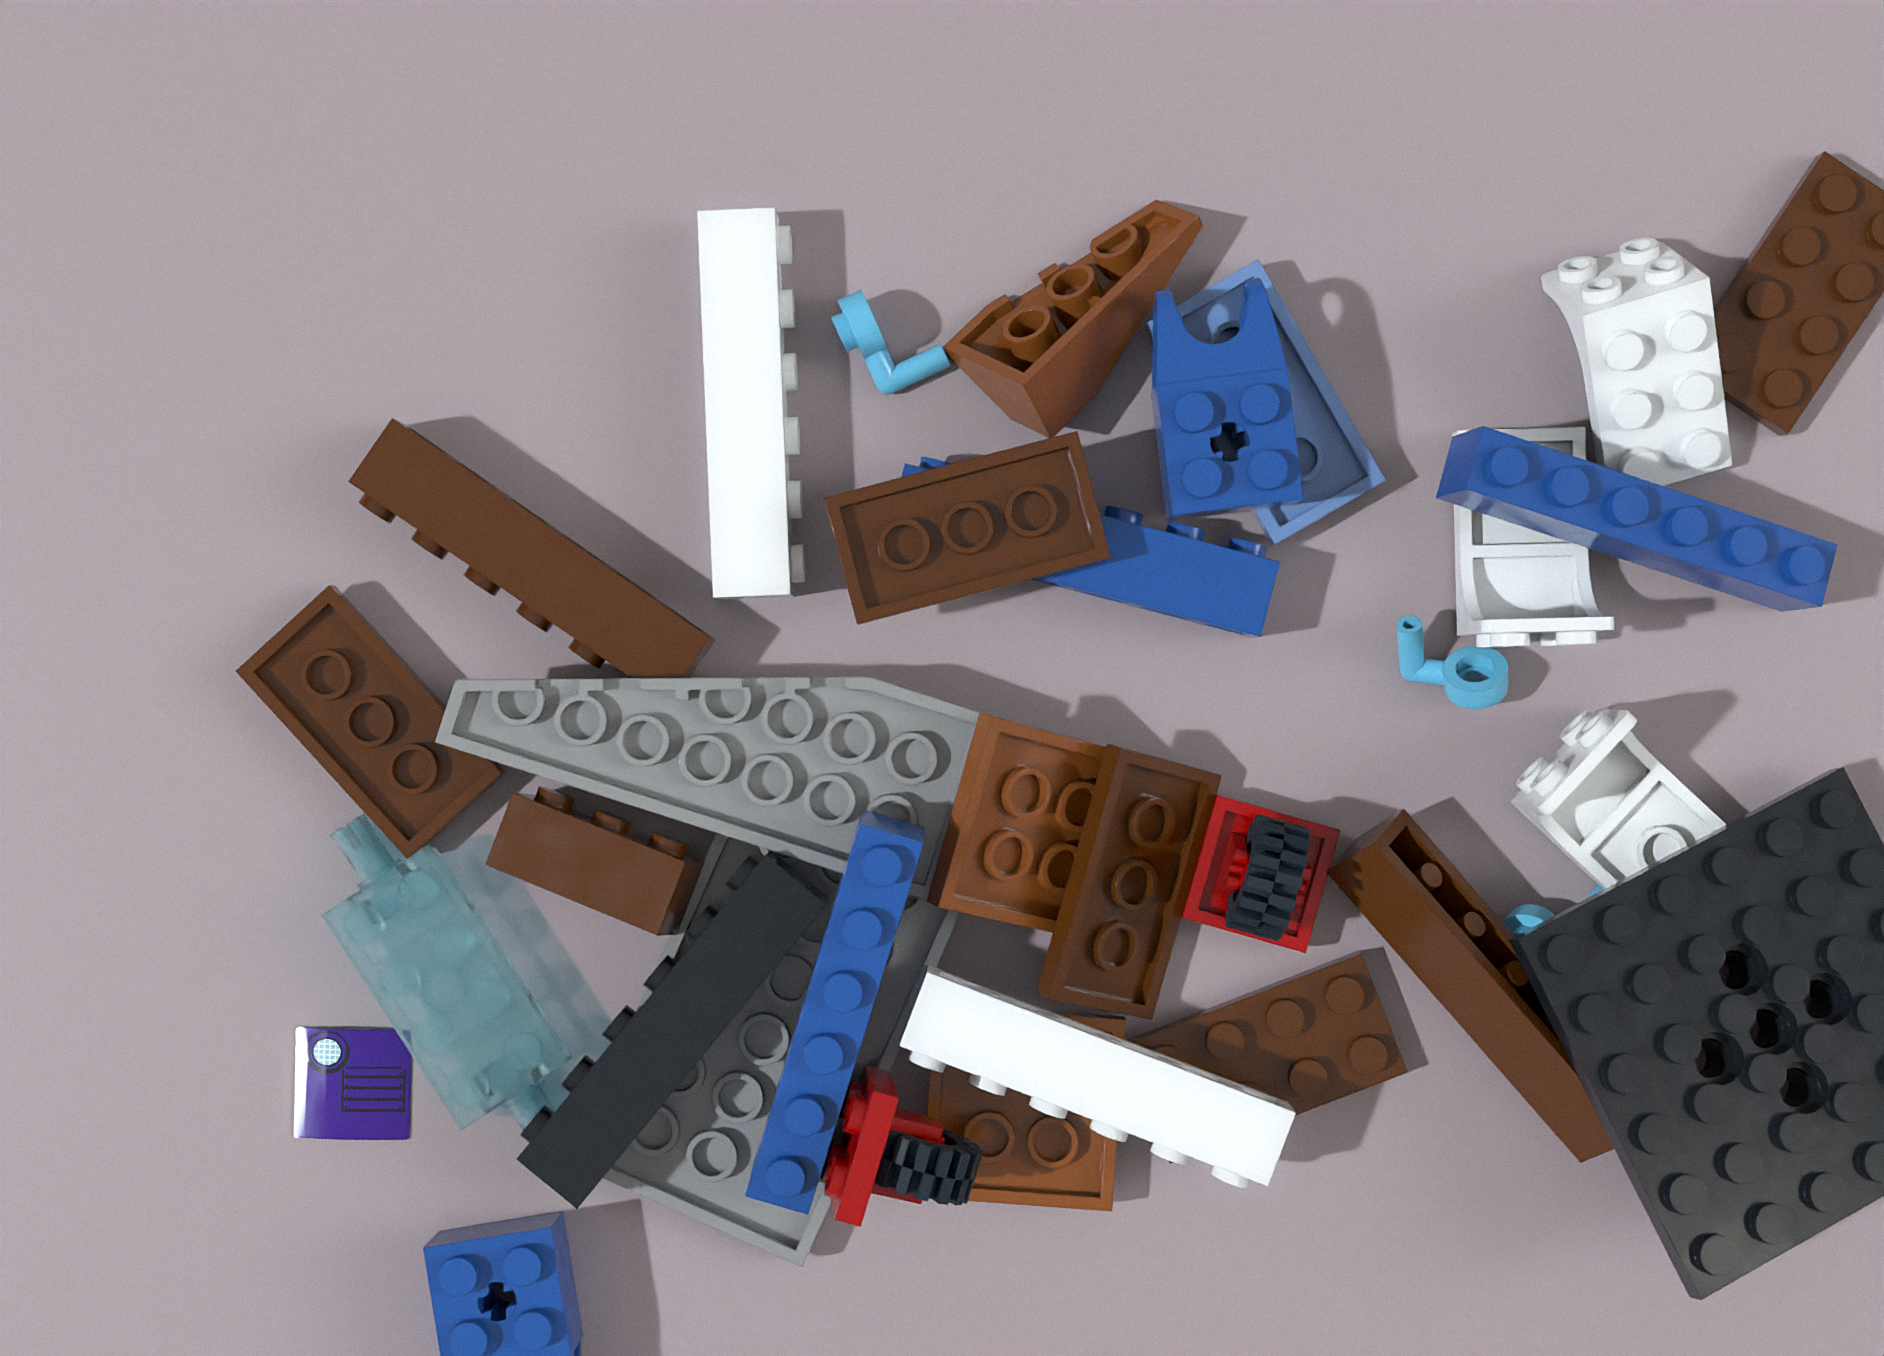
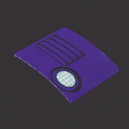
M298 1027L296 1029L294 1136L297 1138L334 1140L409 1139L411 1030Z

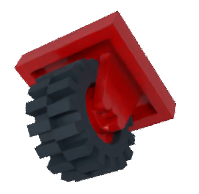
M1216 794L1182 918L1306 953L1328 877L1327 871L1330 869L1341 830Z
M864 1064L860 1081L850 1079L839 1114L840 1118L845 1119L843 1126L844 1135L841 1144L831 1141L821 1172V1180L826 1181L824 1196L831 1199L835 1220L859 1227L862 1225L871 1193L922 1204V1200L928 1202L929 1199L944 1205H948V1203L956 1206L962 1205V1203L966 1204L971 1194L983 1150L980 1149L978 1144L969 1142L970 1139L964 1136L952 1135L953 1132L944 1129L939 1120L898 1108L899 1096L889 1071Z

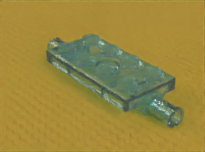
M362 814L346 824L347 827H340L330 836L333 841H336L362 881L357 885L359 891L321 916L460 1131L498 1106L502 1110L508 1107L522 1130L526 1128L544 1105L555 1112V1108L540 1086L545 1082L543 1080L544 1076L569 1061L572 1056L435 844L428 845L404 862L401 859L394 861L369 823L367 815Z

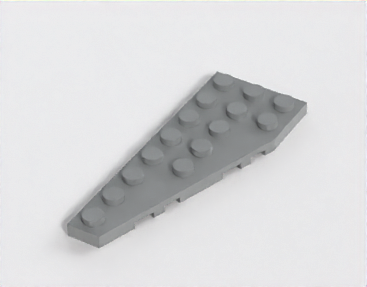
M870 676L458 679L454 681L435 742L843 873L862 809L925 828L924 844L908 894L927 900L978 716L981 712Z

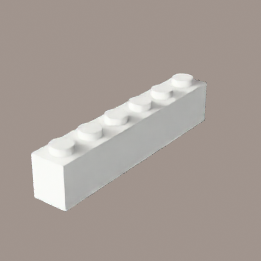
M775 207L697 211L713 598L729 600L795 597L794 583L805 582V553L803 544H792V519L803 518L801 480L790 481L789 455H800V429L798 417H787L786 392L798 390L796 353H785L784 328H795V305L793 289L782 290L781 265L792 264L790 225L779 226V218Z
M930 965L927 966L900 1038L899 1046L910 1050L908 1059L917 1065L937 1072H944L946 1065H951L971 1073L968 1082L982 1090L1004 1096L1007 1087L1032 1096L1029 1105L1040 1112L1065 1119L1069 1110L1092 1119L1090 1129L1108 1138L1126 1142L1128 1135L1132 1134L1153 1142L1150 1151L1168 1161L1187 1165L1189 1157L1213 1165L1211 1174L1214 1177L1240 1188H1248L1250 1180L1265 1186L1269 1185L1296 1114L1287 1101Z

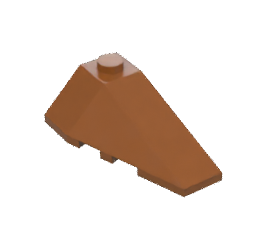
M1158 200L1153 201L1092 239L1090 244L1091 253L1072 265L1060 270L1058 265L1054 263L1038 273L1042 283L1019 298L1010 302L1004 294L986 305L943 346L946 354L1011 420L1047 438L1056 436L1095 398L1152 308L1155 291L1164 289L1203 227L1202 221L1198 215Z

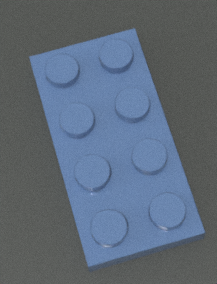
M1259 259L1176 307L1181 314L1186 330L1194 338L1204 343L1219 344L1232 339L1239 330L1240 313L1243 305V283H1245V280L1260 278L1265 286L1288 368L1304 497L1303 500L1294 505L1251 510L1273 546L1383 483L1386 479ZM1153 320L1149 321L1145 326L1151 337L1153 335ZM1222 430L1221 435L1212 441L1217 452L1223 451L1224 461H1233L1234 453L1241 448L1239 439L1237 437L1232 438V432Z

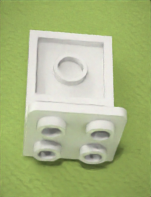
M1638 238L1627 241L1619 247V251L1597 258L1590 256L1570 258L1561 262L1557 270L1543 274L1541 276L1543 291L1556 302L1565 316L1580 357L1597 464L1661 486L1732 466L1710 278L1665 243L1653 238Z
M1585 427L1494 429L1586 460ZM1457 430L1452 433V437L1470 430ZM1454 504L1457 636L1476 635V648L1530 646V634H1540V646L1596 644L1597 631L1614 630V617H1603L1594 600L1590 581L1588 548Z
M1596 709L1592 714L1585 710L1577 715L1561 732L1559 738L1565 743L1548 761L1540 757L1521 774L1516 781V785L1521 790L1510 801L1604 889L1726 825L1638 741L1631 732V729L1637 723V719L1628 710Z

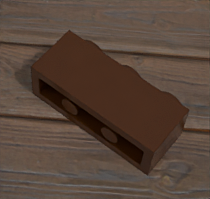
M539 786L536 795L512 793L485 865L657 936L678 934L704 865L703 862L686 856L688 844L657 832H652L650 840L628 832L631 821L599 809H595L593 817L572 810L574 798L549 788Z

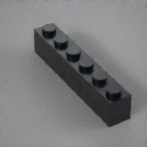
M771 850L760 862L752 855H749L725 884L735 892L719 912L710 905L704 909L684 934L694 942L678 962L669 955L663 959L643 984L652 992L650 997L637 1012L628 1005L622 1009L602 1034L611 1042L609 1047L596 1062L585 1055L561 1084L570 1092L564 1102L555 1112L544 1105L520 1134L529 1144L516 1160L576 1209L583 1203L829 902L830 899Z

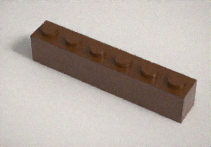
M393 418L390 420L348 481L364 492L359 503L367 510L390 524L396 516L417 529L411 537L415 543L442 560L448 552L455 555L469 565L463 574L467 579L493 596H496L501 588L521 601V604L516 609L519 615L545 632H548L553 624L574 638L568 648L599 669L606 660L625 673L626 676L624 678H690L716 641L711 635L408 425Z
M1405 809L1400 810L1357 837L1327 871L1331 879L1580 1163L1613 1150L1614 1147L1509 942V939L1515 937L1512 931Z

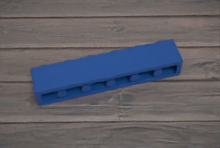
M1485 426L1452 437L1436 495L1437 499L1781 612L1822 607L1837 549V544Z
M921 457L919 467L905 463L901 477L946 466L951 463L929 457ZM1106 505L1104 515H1100L1111 556L1110 559L1031 579L1256 638L1260 637L1280 562L1264 558L1267 547L1257 543L1230 538L1227 548L1203 542L1205 531L1181 523L1168 522L1166 531L1142 526L1143 514Z
M865 809L861 811L754 1159L745 1197L806 1215L809 1214L923 848L924 827Z

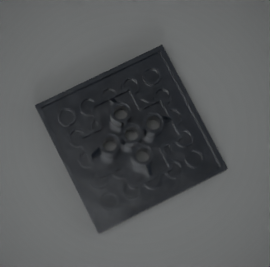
M1844 767L1830 769L1509 939L1689 1297L1698 1300L1708 1297L1884 1196V844ZM1726 960L1729 966V977L1724 984L1719 970ZM1810 993L1811 1005L1807 1012L1803 1000ZM1757 1019L1759 1026L1758 1036L1753 1042L1749 1030ZM1702 1045L1706 1054V1062L1703 1069L1698 1072L1695 1059L1698 1057ZM1787 1078L1788 1092L1782 1100L1780 1089Z

